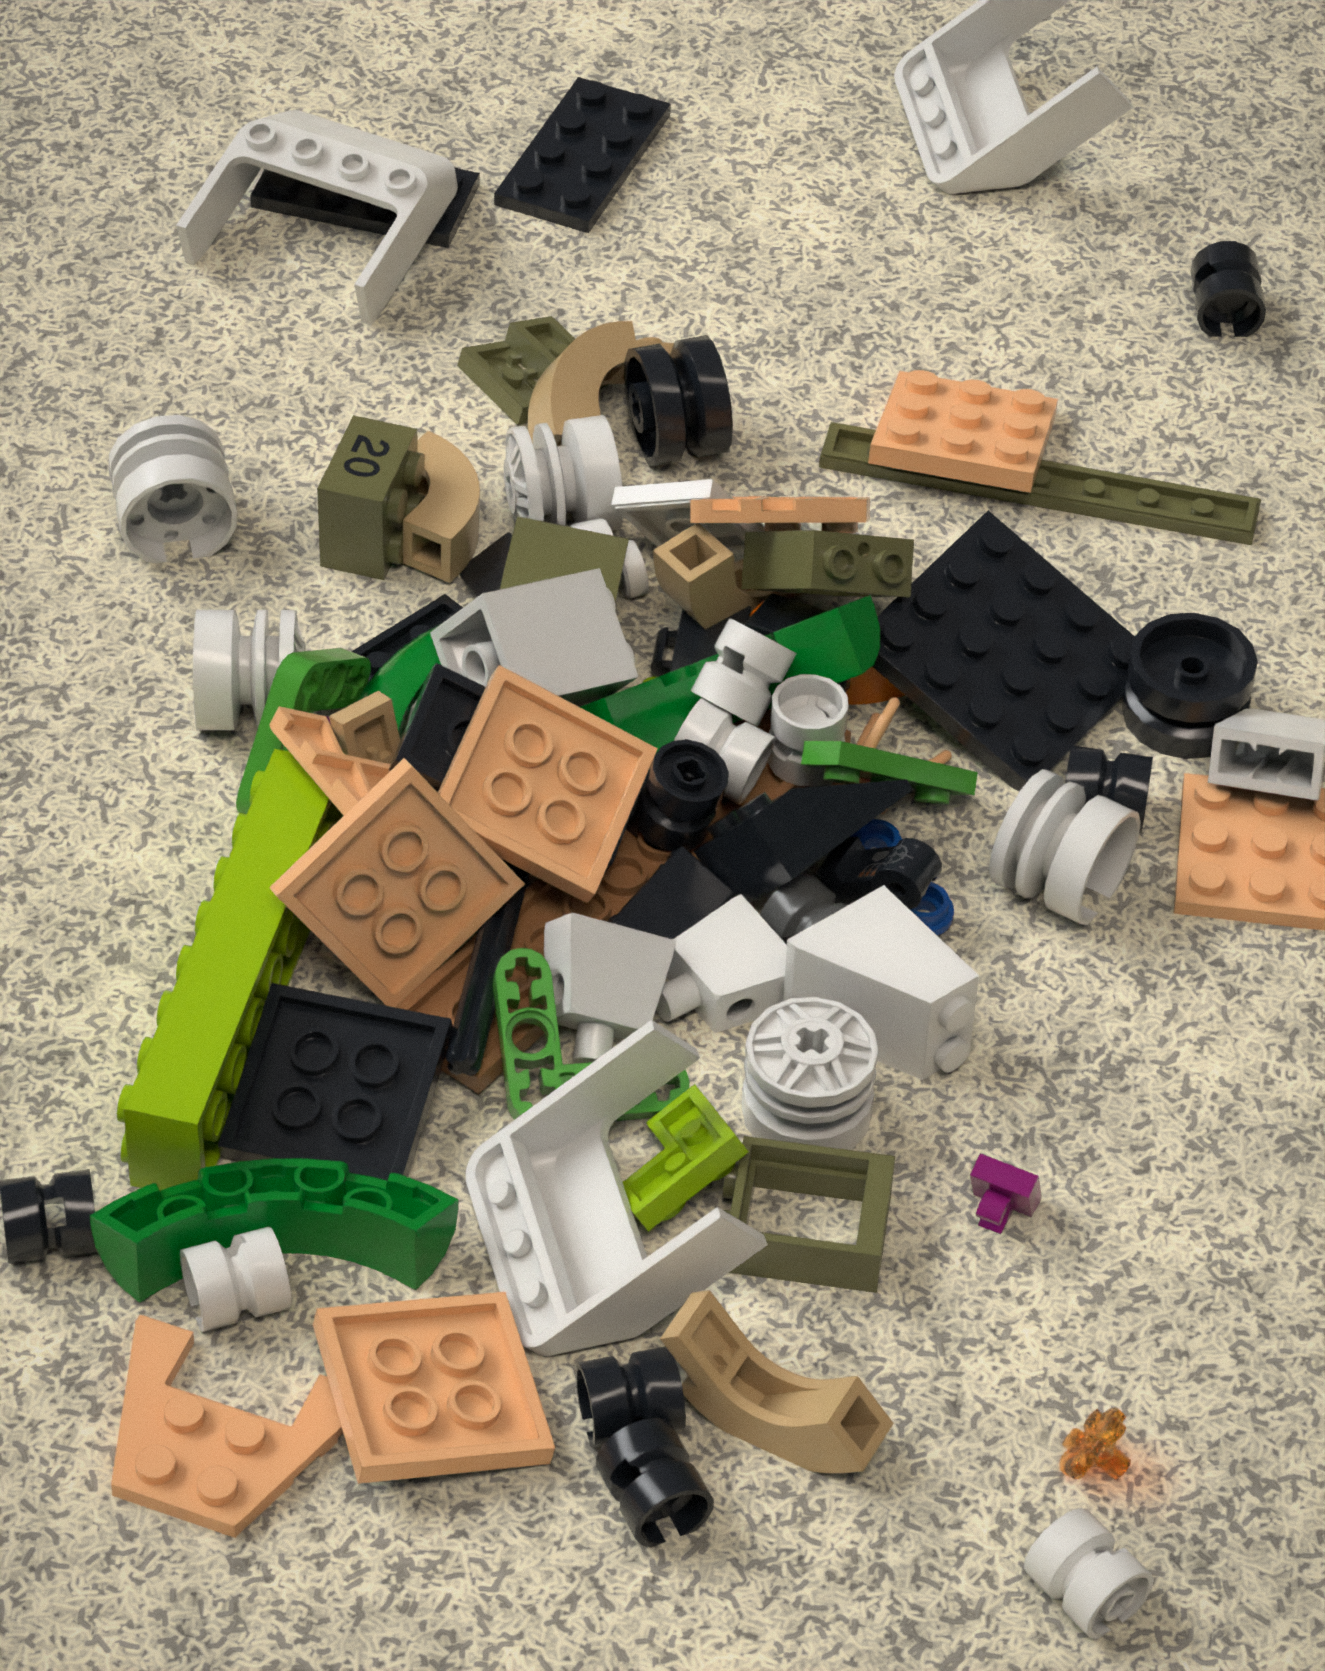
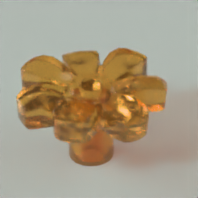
M1117 1407L1110 1408L1104 1413L1098 1409L1090 1413L1084 1423L1085 1431L1073 1428L1062 1442L1067 1451L1060 1458V1471L1076 1480L1082 1478L1091 1467L1096 1466L1113 1479L1121 1477L1131 1464V1459L1115 1446L1116 1441L1126 1431V1425L1123 1424L1126 1415Z

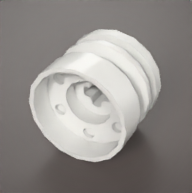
M182 415L155 416L134 424L120 435L109 453V476L112 482L113 496L116 499V513L120 534L128 549L144 561L151 563L167 562L163 543L190 540L193 559L211 557L228 543L237 527V507L233 488L228 479L229 470L225 461L224 447L216 431L202 421Z
M604 415L565 421L562 432V446H557L554 435L547 423L535 425L533 444L525 426L507 429L504 483L510 511L515 519L519 516L566 526V512H571L575 524L603 518L607 521L611 530L621 529L623 516L611 505L614 488L622 487L619 458L610 424Z
M196 610L193 642V693L196 730H236L241 704H252L255 723L258 729L274 676L282 660L292 652L306 651V644L303 641L298 625L297 610H281L279 636H269L268 610H257L252 636H241L236 610Z
M1042 769L1029 779L1007 811L991 852L990 878L992 882L1004 888L1012 889L1016 887L1017 894L1025 898L1033 899L1045 888L1044 902L1046 908L1079 924L1088 925L1098 913L1082 906L1085 887L1108 898L1117 890L1132 860L1138 841L1141 824L1139 813L1099 795L1085 804L1086 795L1083 786L1073 782L1064 784L1062 776Z
M819 997L790 998L768 1007L752 1023L745 1045L746 1059L744 1062L745 1080L742 1092V1111L746 1128L753 1137L852 1150L867 1134L873 1113V1085L876 1079V1065L878 1061L875 1032L861 1014L841 1002Z

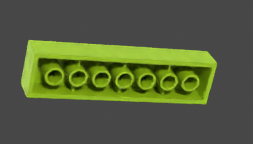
M274 749L265 772L258 770L254 775L250 790V808L247 814L239 813L236 818L232 833L233 848L230 856L220 857L214 875V894L211 901L203 900L199 906L195 921L196 937L192 946L184 945L180 951L176 966L177 982L173 991L165 990L161 996L156 1018L157 1030L153 1038L145 1037L140 1046L136 1080L133 1085L125 1084L121 1091L117 1106L118 1122L125 1123V1134L122 1140L120 1156L122 1162L128 1163L130 1186L142 1188L146 1185L157 1183L159 1189L163 1190L174 1185L197 1180L198 1171L201 1168L218 1165L221 1158L218 1143L271 983L289 986L311 931L269 887L343 817V814L289 751Z

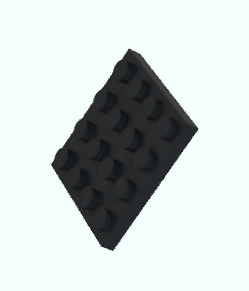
M989 510L911 583L910 597L895 598L877 616L880 626V649L872 667L1011 788L1020 791L1029 779L1042 769L1052 771L1069 754L1071 745L1076 746L1124 697V690L1128 679L1129 655L1135 636Z

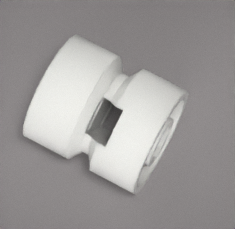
M729 618L714 646L719 655L718 659L705 662L691 692L758 727L772 701V695L768 689L770 684L782 682L797 653Z
M801 674L787 678L777 686L772 695L771 728L769 734L776 737V742L768 759V764L774 774L785 782L798 786H816L828 782L823 779L824 769L801 765L804 741L845 742L844 733L847 727L848 696L843 688L833 680L819 675Z
M701 698L692 708L675 740L688 739L701 742L714 749L722 757L729 772L728 785L723 796L737 804H741L753 789L767 764L776 742V737L748 722H744L739 726L733 725L732 713L704 698Z
M265 1227L234 1235L230 1248L226 1249L217 1241H212L180 1250V1265L187 1297L191 1306L200 1305L201 1316L196 1317L200 1331L204 1332L237 1323L242 1310L248 1309L252 1315L260 1317L291 1308L292 1298L287 1269L281 1248L272 1228Z
M1078 1508L1067 1512L1055 1520L1041 1533L1025 1557L1024 1569L1051 1599H1063L1062 1608L1064 1612L1090 1639H1099L1111 1631L1102 1622L1104 1619L1112 1621L1119 1618L1124 1622L1139 1610L1152 1590L1154 1578L1126 1548L1114 1552L1115 1539L1113 1535L1088 1509Z

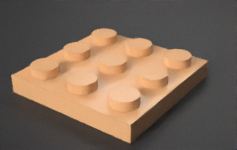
M925 370L899 371L870 444L868 464L1031 493L1053 427L1058 399L1045 397L1042 393L1032 389L1011 391L994 388L981 380L971 379L961 382L938 378L934 373Z
M498 665L488 681L438 793L501 859L588 903L596 894L658 748Z
M403 758L269 888L386 1006L396 1007L438 969L525 883L417 770Z
M1184 773L1174 914L1325 931V788H1321L1320 799L1317 801L1208 783V775Z
M506 1292L316 1309L313 1328L358 1484L551 1464L555 1445Z

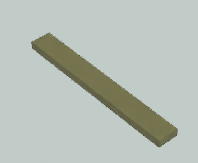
M835 422L830 423L819 460V468L1246 545H1252L1261 505V499L1047 460L1041 461L1031 493L868 464L870 444L876 430Z

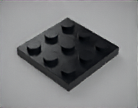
M271 983L218 1143L220 1156L236 1161L291 1158L341 1161L348 1164L349 1173L371 1176L386 1181L390 1173L409 1177L445 1060L453 1028L452 1020L450 1018Z

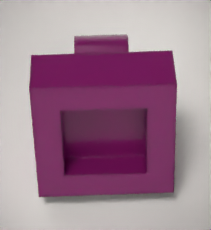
M979 1154L970 1174L973 1195L982 1198L976 1211V1217L980 1218L978 1226L1001 1234L1013 1210L1029 1217L1033 1216L1042 1199L1039 1176L984 1154Z

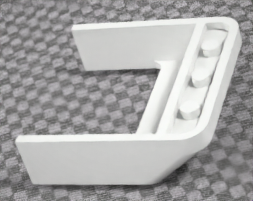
M979 0L910 50L900 60L894 73L895 83L929 180L941 191L948 194L1013 188L1030 183L1043 171L1133 108L1131 101L1098 67H1095L1030 114L1009 58V49L1015 40L1070 0Z
M289 110L251 121L238 131L176 226L185 262L195 265L209 249L261 168L395 212L397 218L354 284L361 322L371 326L385 308L454 198L458 188L456 173L451 161L443 156L304 111Z
M653 1020L648 1021L482 1143L474 1151L468 1162L466 1184L499 1291L506 1292L522 1345L539 1355L552 1356L635 1338L681 1307L692 1292L705 1290L768 1245L764 1234L717 1207L647 1257L608 1142V1133L616 1119L700 1059L695 1047Z

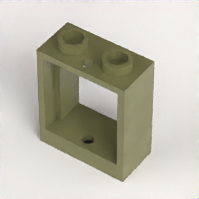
M818 530L745 532L741 589L831 597H866L869 595L871 597H910L914 539Z
M744 1136L742 1144L749 1152L737 1161L731 1172L725 1176L723 1198L732 1199L731 1210L724 1211L748 1225L755 1187L861 1201L863 1203L856 1245L760 1232L764 1234L768 1245L729 1273L877 1293L892 1194L895 1156Z

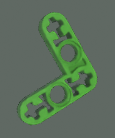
M343 648L292 652L282 660L274 676L238 790L236 808L239 813H248L250 808V790L255 773L258 770L265 772L274 749L288 751L269 726L278 707L308 713L348 707L357 701L368 683L371 672V663L368 658Z
M528 948L510 950L502 956L493 977L506 1101L509 1113L514 1120L533 1107L531 1102H521L520 1099L527 1095L530 1087L529 1070L546 1064L550 1065V1069L541 1068L538 1075L539 1090L542 1095L548 1096L593 1063L563 1065L551 970L547 960L540 953ZM516 966H523L527 976H537L538 979L532 981L528 992L529 1007L517 1010L520 1003L519 986L517 982H507L506 979L512 977ZM540 1004L543 1006V1009L533 1008ZM508 1008L516 1009V1011L509 1013ZM525 1023L540 1027L547 1039L545 1048L533 1054L518 1050L512 1040L513 1030ZM515 1067L526 1070L517 1073L515 1071ZM683 1070L666 1083L668 1085H675V1088L670 1090L666 1101H658L656 1092H653L614 1122L652 1118L689 1089L690 1081L686 1070Z

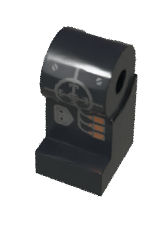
M849 837L829 853L816 874L820 881L836 894L835 904L841 902L850 905L884 885L910 910L918 906L926 894L928 885L939 876L942 871V862L932 847L915 838L901 839L896 846L865 849L859 837Z

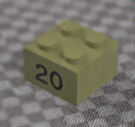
M353 415L317 488L321 567L385 580L392 563L402 564L403 519L425 498V495L418 494V485L424 472L425 455L418 453V434L416 428Z

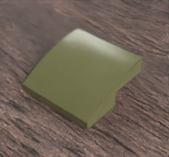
M552 316L512 322L509 324L505 341L462 348L457 366L517 425L528 423L529 403L537 383L534 379L538 381L547 367L575 338ZM609 384L601 385L600 389L605 388Z
M517 516L500 590L600 568L606 587L611 591L616 605L629 539Z

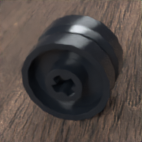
M703 335L677 340L670 354L660 343L628 349L624 366L626 401L632 430L647 464L655 466L681 461L686 446L695 457L728 452L732 443L733 432L732 405L722 360L714 342L709 336Z
M1199 613L1168 614L1147 623L1135 635L1130 650L1127 669L1128 679L1122 704L1126 727L1140 743L1160 754L1182 759L1211 757L1214 726L1244 709H1250L1251 693L1258 664L1253 644L1235 626L1220 618Z

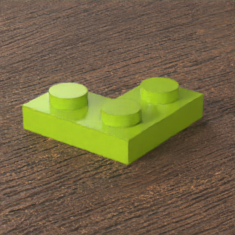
M695 1084L646 1122L665 1149L622 1182L632 1212L648 1232L661 1221L669 1220L677 1215L685 1206L686 1201L709 1183L729 1174L736 1162L749 1152Z

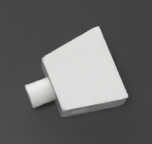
M1252 708L1244 709L1217 723L1214 726L1208 783L1318 801L1320 799L1325 760V720ZM1239 741L1240 743L1235 753V742Z
M742 894L732 898L673 939L676 940V947L667 973L669 981L664 983L656 1011L664 1021L669 1022L694 1009L714 1033L755 1021L768 1007L783 1002L787 945Z
M569 913L545 923L544 958L547 960L552 974L558 1025L577 1030L573 1055L575 1063L594 1062L612 1049L614 1038L625 1039L648 1021L653 1020L673 958L676 940L576 913Z

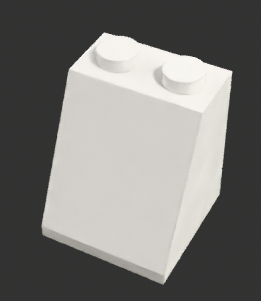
M600 568L482 593L430 632L441 665L485 687L492 673L500 665L572 704L581 706L610 696L638 678L634 666L633 650L625 640L615 612L614 597L606 587Z
M883 885L787 940L783 1001L790 998L819 997L841 1002L861 1014L875 1032L878 1062L924 1080L939 1070L946 1073L952 1072L967 1059L971 1048L979 975Z

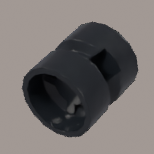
M1220 241L1209 244L1200 250L1192 260L1190 271L1195 294L1197 321L1200 329L1209 337H1222L1220 323H1232L1234 337L1250 336L1260 328L1265 321L1266 315L1260 267L1256 253L1247 245L1237 241Z
M688 739L671 741L659 749L653 758L646 784L642 788L636 805L634 816L638 831L648 842L669 851H676L680 846L685 847L689 851L702 844L709 833L707 828L714 821L716 809L720 805L728 785L729 772L722 757L709 746Z
M1071 745L1065 784L1073 782L1083 786L1086 795L1085 804L1099 795L1138 812L1141 822L1139 831L1142 832L1153 757L1120 753L1114 761H1110L1104 750Z
M90 1169L54 1173L49 1184L43 1185L35 1176L0 1180L8 1263L45 1259L51 1248H57L64 1257L98 1252L90 1226V1215L95 1213ZM64 1203L66 1225L47 1228L45 1205Z
M666 1346L632 1352L628 1364L624 1365L614 1356L577 1362L575 1378L579 1409L583 1420L593 1419V1431L586 1432L592 1448L602 1447L614 1433L629 1424L643 1419H664L671 1423L676 1432L684 1431L686 1411L682 1382L676 1359Z
M660 1418L643 1419L625 1426L614 1433L602 1445L596 1456V1467L611 1495L616 1501L620 1502V1511L635 1539L640 1545L650 1548L666 1542L655 1521L669 1516L681 1537L700 1528L707 1521L714 1507V1498L698 1470L693 1464L689 1463L690 1456L674 1427L669 1421Z

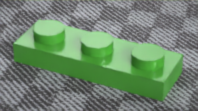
M804 741L801 765L824 769L823 779L835 783L856 784L859 783L860 778L869 779L870 782L907 779L915 790L914 800L944 805L949 804L950 795H975L978 772L843 741Z

